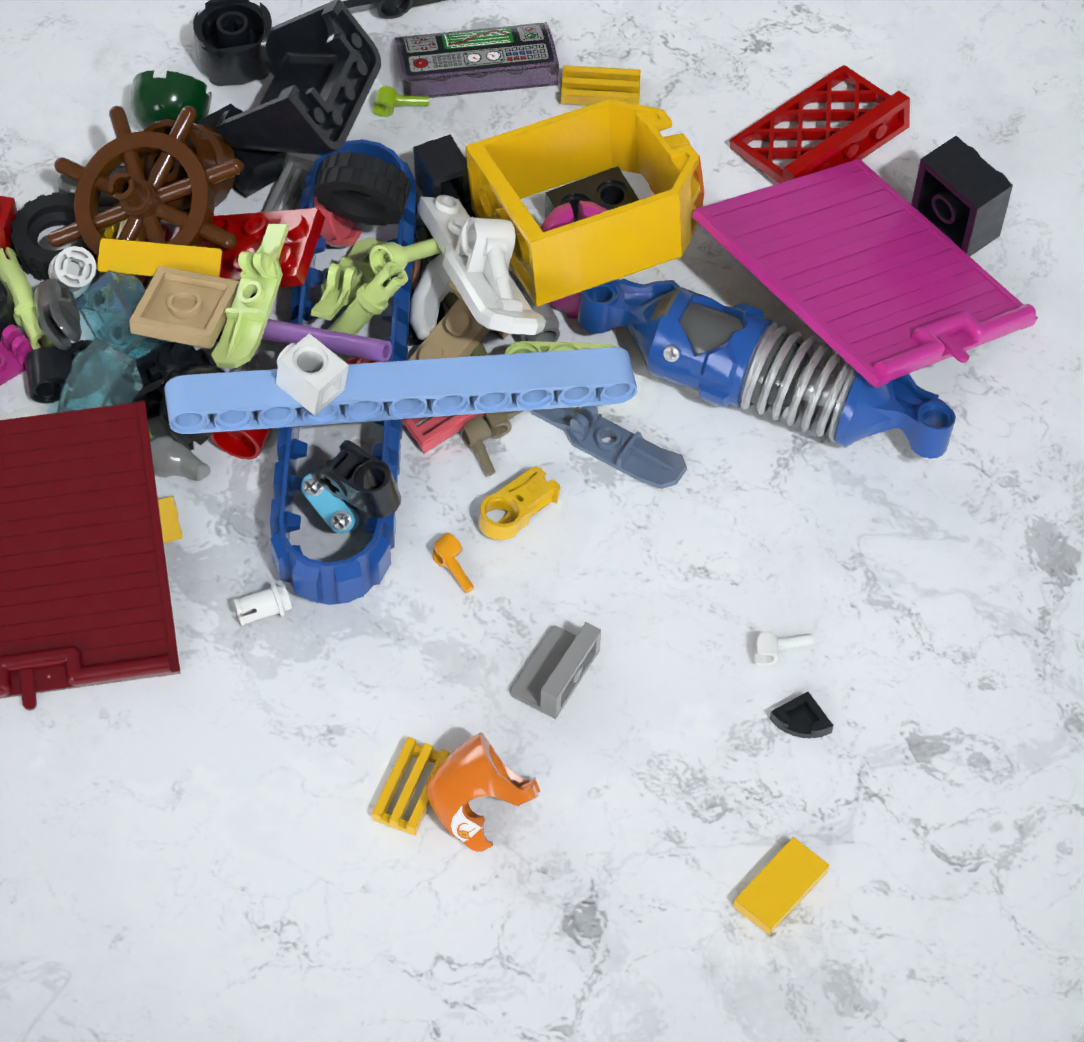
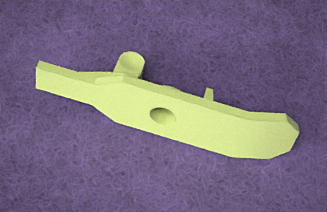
M268 224L262 244L255 254L252 252H241L239 254L238 263L243 270L240 273L241 279L231 308H226L225 310L227 321L221 339L211 353L217 367L237 368L249 362L261 343L283 276L279 257L289 230L287 224Z
M373 238L357 241L349 255L341 257L339 264L331 263L327 279H324V283L320 288L322 297L311 309V316L331 321L343 306L351 304L356 299L357 290L363 284L370 283L376 277L369 260L371 250L375 246L387 242Z

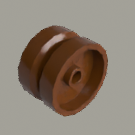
M165 119L154 122L144 131H154L169 135L176 120ZM193 123L184 144L200 157L207 169L235 158L232 146L222 138L215 127ZM159 153L139 155L146 180L153 169ZM175 160L163 186L188 177L187 172L178 160ZM235 176L213 184L215 207L226 199L234 184ZM192 193L168 204L182 211L190 212Z

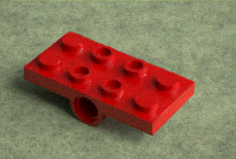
M318 208L213 216L212 224L233 233L237 237V245L233 249H225L204 239L199 247L221 249L222 258L219 277L240 282V273L243 270L238 263L239 254L241 252H252L253 254L257 252L262 244L268 224H287L289 230L279 257L283 273L279 287L304 286L325 217ZM175 227L172 238L175 237L181 228Z

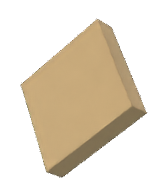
M159 266L129 320L131 334L212 349L227 321L225 310L232 306L239 281Z

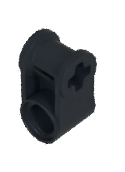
M80 340L77 343H71V348L67 350H60L55 346L38 348L29 352L25 357V367L31 399L38 403L48 404L62 399L91 395L103 391L110 382V373L107 366L103 364L104 353L101 346L92 340ZM84 351L87 352L89 361H85ZM86 374H91L93 383H89Z
M345 440L339 446L340 452L326 467L320 466L315 472L317 480L329 493L339 499L346 500L366 512L369 516L384 518L393 514L401 504V495L390 467L385 462L366 453L362 448L349 440Z

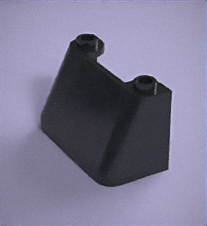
M334 0L267 30L261 41L259 55L262 64L272 73L274 78L260 105L244 112L238 108L227 110L222 114L215 127L222 138L233 148L316 155L329 154L342 148L380 71L381 57L374 42L341 0Z

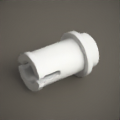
M272 583L270 584L271 589L233 599L241 626L276 614L284 617V612L292 610L285 584L276 587V584Z

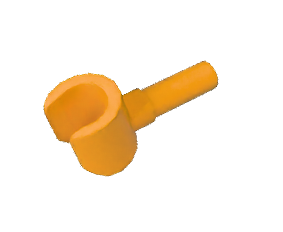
M445 533L435 542L432 553L433 560L439 566L447 567L464 592L469 593L474 589V586L461 568L460 563L455 559L463 551L462 546L455 536L451 533Z

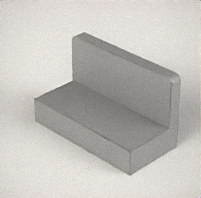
M585 622L576 636L556 625L552 626L511 687V696L556 719L599 654L601 629Z

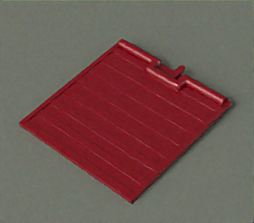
M145 401L0 420V699L22 696L24 708L31 711L37 707V693L181 674Z

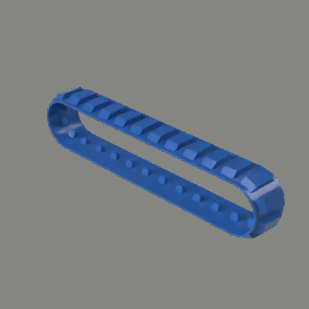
M363 139L345 141L341 149L332 153H344L345 151L377 157L395 165L397 169L402 170L406 174L405 176L410 179L411 189L402 219L396 223L399 224L398 238L387 242H395L403 247L414 244L417 225L416 184L408 163L402 161L395 151L379 142ZM332 153L321 155L316 159L305 176L306 188L302 190L300 209L314 208V189L320 168L327 155L331 156ZM319 236L304 286L292 288L291 321L289 323L309 326L310 320L318 318L311 316V309L317 304L312 302L313 286L322 284L323 271L315 269L316 254L325 251L326 239ZM414 261L409 262L404 269L407 273L408 281L394 294L393 304L388 305L382 312V320L392 323L391 338L384 339L390 341L392 345V354L389 362L407 361ZM403 419L374 421V423L384 426L382 443L372 445L371 455L385 462L390 467L398 487ZM300 426L279 428L277 441L278 462L275 463L273 482L275 498L272 499L270 513V542L272 559L280 580L289 582L294 588V594L316 603L334 605L349 603L357 598L364 597L374 585L381 583L391 565V549L395 548V512L384 518H367L366 532L374 534L373 538L360 553L346 560L323 562L304 556L300 545H291L289 541L290 532L299 530L301 524V516L292 513L294 495L303 493L301 490L303 479L296 476L297 459L307 456L308 444L299 440Z

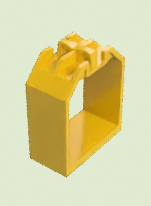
M607 99L465 146L472 210L477 218L510 220L515 228V245L509 266L537 307L683 256L699 225L692 218L696 209L694 202L700 193V184L693 176L699 164V155L690 145V141L684 133L665 137L661 135L659 131L672 128V120L663 109ZM617 166L623 171L642 174L648 182L649 188L654 193L653 196L546 232L541 230L521 201L522 198Z

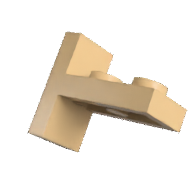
M452 280L448 286L459 299L409 360L469 357L490 330H492L475 320ZM492 330L504 340L509 335V333Z

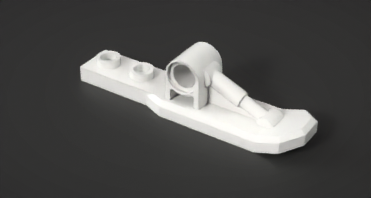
M439 195L437 198L421 197L417 212L442 251V265L475 320L488 329L510 334L536 335L542 332L546 324L545 318L531 309L509 274L508 266L515 245V228L510 220L469 217L459 199L448 195Z

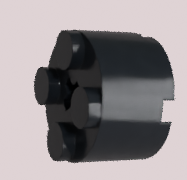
M209 0L205 3V9L199 15L198 12L193 19L197 62L200 69L209 77V81L213 85L243 84L268 77L270 71L262 64L259 55L261 41L267 30L272 27L271 15L266 6L262 3L258 6L249 0Z

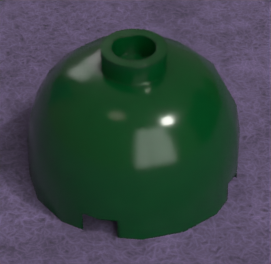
M154 70L139 73L133 79L131 108L136 122L144 130L154 122L165 119L177 120L180 111L185 106L195 108L197 116L194 123L208 116L212 92L206 93L207 85L192 76L167 71L166 78H153Z

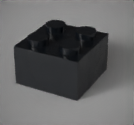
M954 136L921 158L911 205L960 247L961 250L967 255L972 256L1000 236L1013 184L1008 181L1002 172L995 170L980 157L973 147L968 146L959 137Z

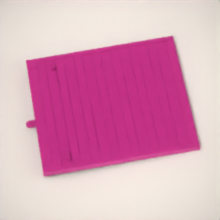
M859 158L705 207L696 208L692 215L693 219L874 388L952 356L959 362L966 363L969 355L965 351L1017 330L1033 326L1038 319L1035 308L1032 305L1022 304Z

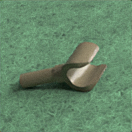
M523 411L486 413L487 419L485 421L491 430L490 438L498 439L508 434L512 428L509 419L514 418V416Z
M477 416L465 423L462 440L468 448H473L477 454L485 475L492 476L496 471L483 441L491 437V430L487 422L481 416Z

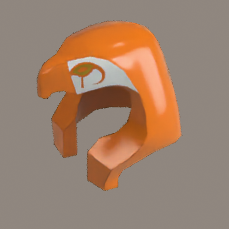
M482 732L452 752L437 767L426 783V794L430 805L445 829L462 841L468 848L476 852H483L491 848L493 843L488 841L484 835V816H480L469 807L470 801L478 797L490 796L520 806L539 797L538 793L541 792L536 777L531 780L523 779L507 767Z

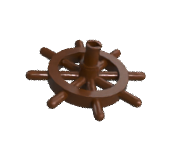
M113 106L109 111V117L116 139L98 150L86 166L63 157L58 158L54 163L55 170L58 173L78 181L74 197L76 222L49 233L47 241L52 247H59L83 238L87 246L99 256L100 240L106 238L102 229L128 219L118 240L136 241L144 226L148 242L199 247L205 239L225 249H233L237 245V237L233 233L212 224L215 210L213 184L240 174L244 169V164L240 159L233 158L207 169L200 157L184 144L197 116V112L192 106L182 108L169 135L154 131L132 133L124 109L121 106ZM159 153L153 169L146 180L139 155ZM175 160H178L187 172L188 177L163 186ZM124 163L127 173H116L109 178L111 173ZM101 192L119 200V205L98 213V202ZM192 193L189 214L168 204ZM161 220L181 228L175 237L167 243L160 225ZM101 273L93 289L94 297L97 300L108 298L120 273Z

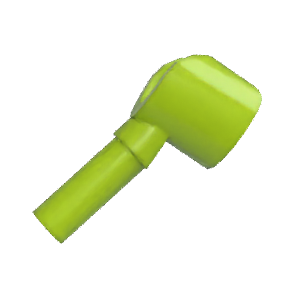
M388 85L382 86L376 92L373 113L380 117H389L393 114L395 106H429V97L404 96L397 94L396 90Z

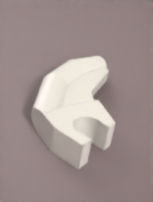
M443 253L430 261L426 266L411 297L409 322L417 338L420 340H425L436 327L440 302L449 292L453 293L448 286L451 278L442 265Z

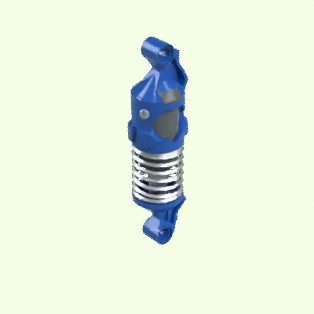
M616 279L581 291L578 323L584 330L599 334L608 332L614 327L626 326L642 353L649 374L680 386H689L697 390L700 398L707 403L723 408L729 404L738 408L742 406L744 410L754 404L757 405L759 415L764 414L769 406H772L771 414L774 421L780 419L785 408L790 406L786 421L788 426L796 423L804 403L807 401L808 404L801 422L803 432L811 428L819 408L823 407L816 428L818 438L825 435L829 427L828 435L831 443L835 441V444L846 448L865 437L900 428L909 440L911 449L921 457L929 459L938 458L947 451L955 424V413L944 401L938 398L939 395L917 386L909 374L874 388L836 351L834 352L827 343L819 346L815 336L805 341L800 331L789 336L785 325L778 328L776 322L772 323V320L764 318L763 312L753 306L738 303L734 307L724 306L710 297L680 287L674 280L639 284L626 279ZM810 346H811L810 357H809L807 350H808V349L810 348ZM825 353V361L821 371L816 369V366ZM840 359L837 376L832 375L831 372Z

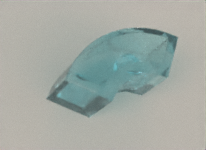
M96 337L85 350L80 351L75 356L72 362V370L62 390L56 413L132 403L134 397L143 387L135 359Z

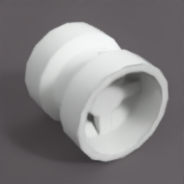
M68 247L51 260L48 269L50 280H57L60 288L67 287L71 292L77 291L92 281L96 273V263L91 253L83 247Z

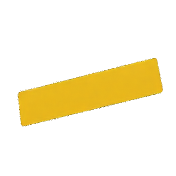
M102 238L100 240L97 270L100 272L154 276L159 266L219 277L222 250L218 248Z

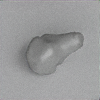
M164 435L150 441L156 476L165 478L181 476L200 481L210 474V467L173 437Z

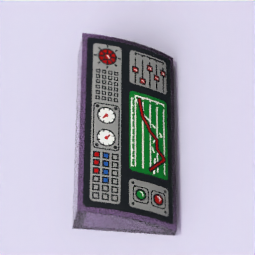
M547 22L394 37L404 96L436 98L558 85L559 62Z

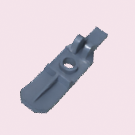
M596 406L580 407L579 411L570 408L531 410L532 415L563 430L571 445L642 483L663 489L676 485L687 471L682 454L663 449L643 439L640 432L637 431L634 434L603 418L602 414H598ZM610 437L613 438L615 441L612 443H606L602 439Z

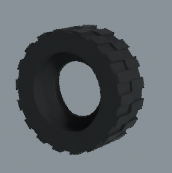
M335 152L331 156L327 155L322 162L314 189V197H317L318 203L322 204L325 209L341 218L371 226H387V224H396L398 220L402 219L411 189V181L402 170L397 169L395 165L387 163L380 158L371 157L363 153Z
M60 192L46 196L43 194L37 196V199L33 201L29 200L15 214V220L11 223V238L19 264L22 265L23 271L26 274L33 275L34 279L39 281L50 280L48 274L49 264L54 256L64 250L43 249L38 243L39 233L53 226H67L76 222L74 213L75 194H60ZM83 238L77 239V242L72 246L83 247L96 260L97 255L87 246Z

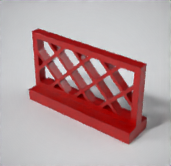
M842 65L729 140L730 149L778 183L844 164L859 158L862 160L910 127V97L899 90L889 95L846 65ZM845 81L853 86L855 90L832 91V88ZM811 102H827V109L803 108ZM831 102H855L854 109H831ZM859 102L878 103L872 109H859ZM782 121H798V128H775V126ZM803 121H826V128H803ZM831 121H852L843 128H831ZM753 140H769V148H752L747 144ZM774 140H797V147L774 148ZM802 140H824L815 147H802ZM773 159H795L783 167V169L773 163Z

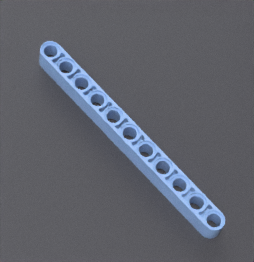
M619 347L348 364L345 390L315 416L276 385L278 369L182 375L170 379L164 387L170 429L180 434L612 405L629 401L637 393V385L629 353Z

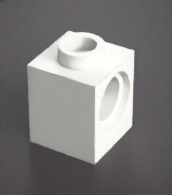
M311 334L305 336L297 344L290 343L279 354L277 358L276 385L314 416L345 390L349 365Z

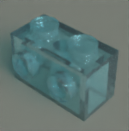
M108 270L82 293L75 302L94 338L101 346L110 367L117 368L125 361L140 358L171 341L131 334L129 320L146 290L135 276Z

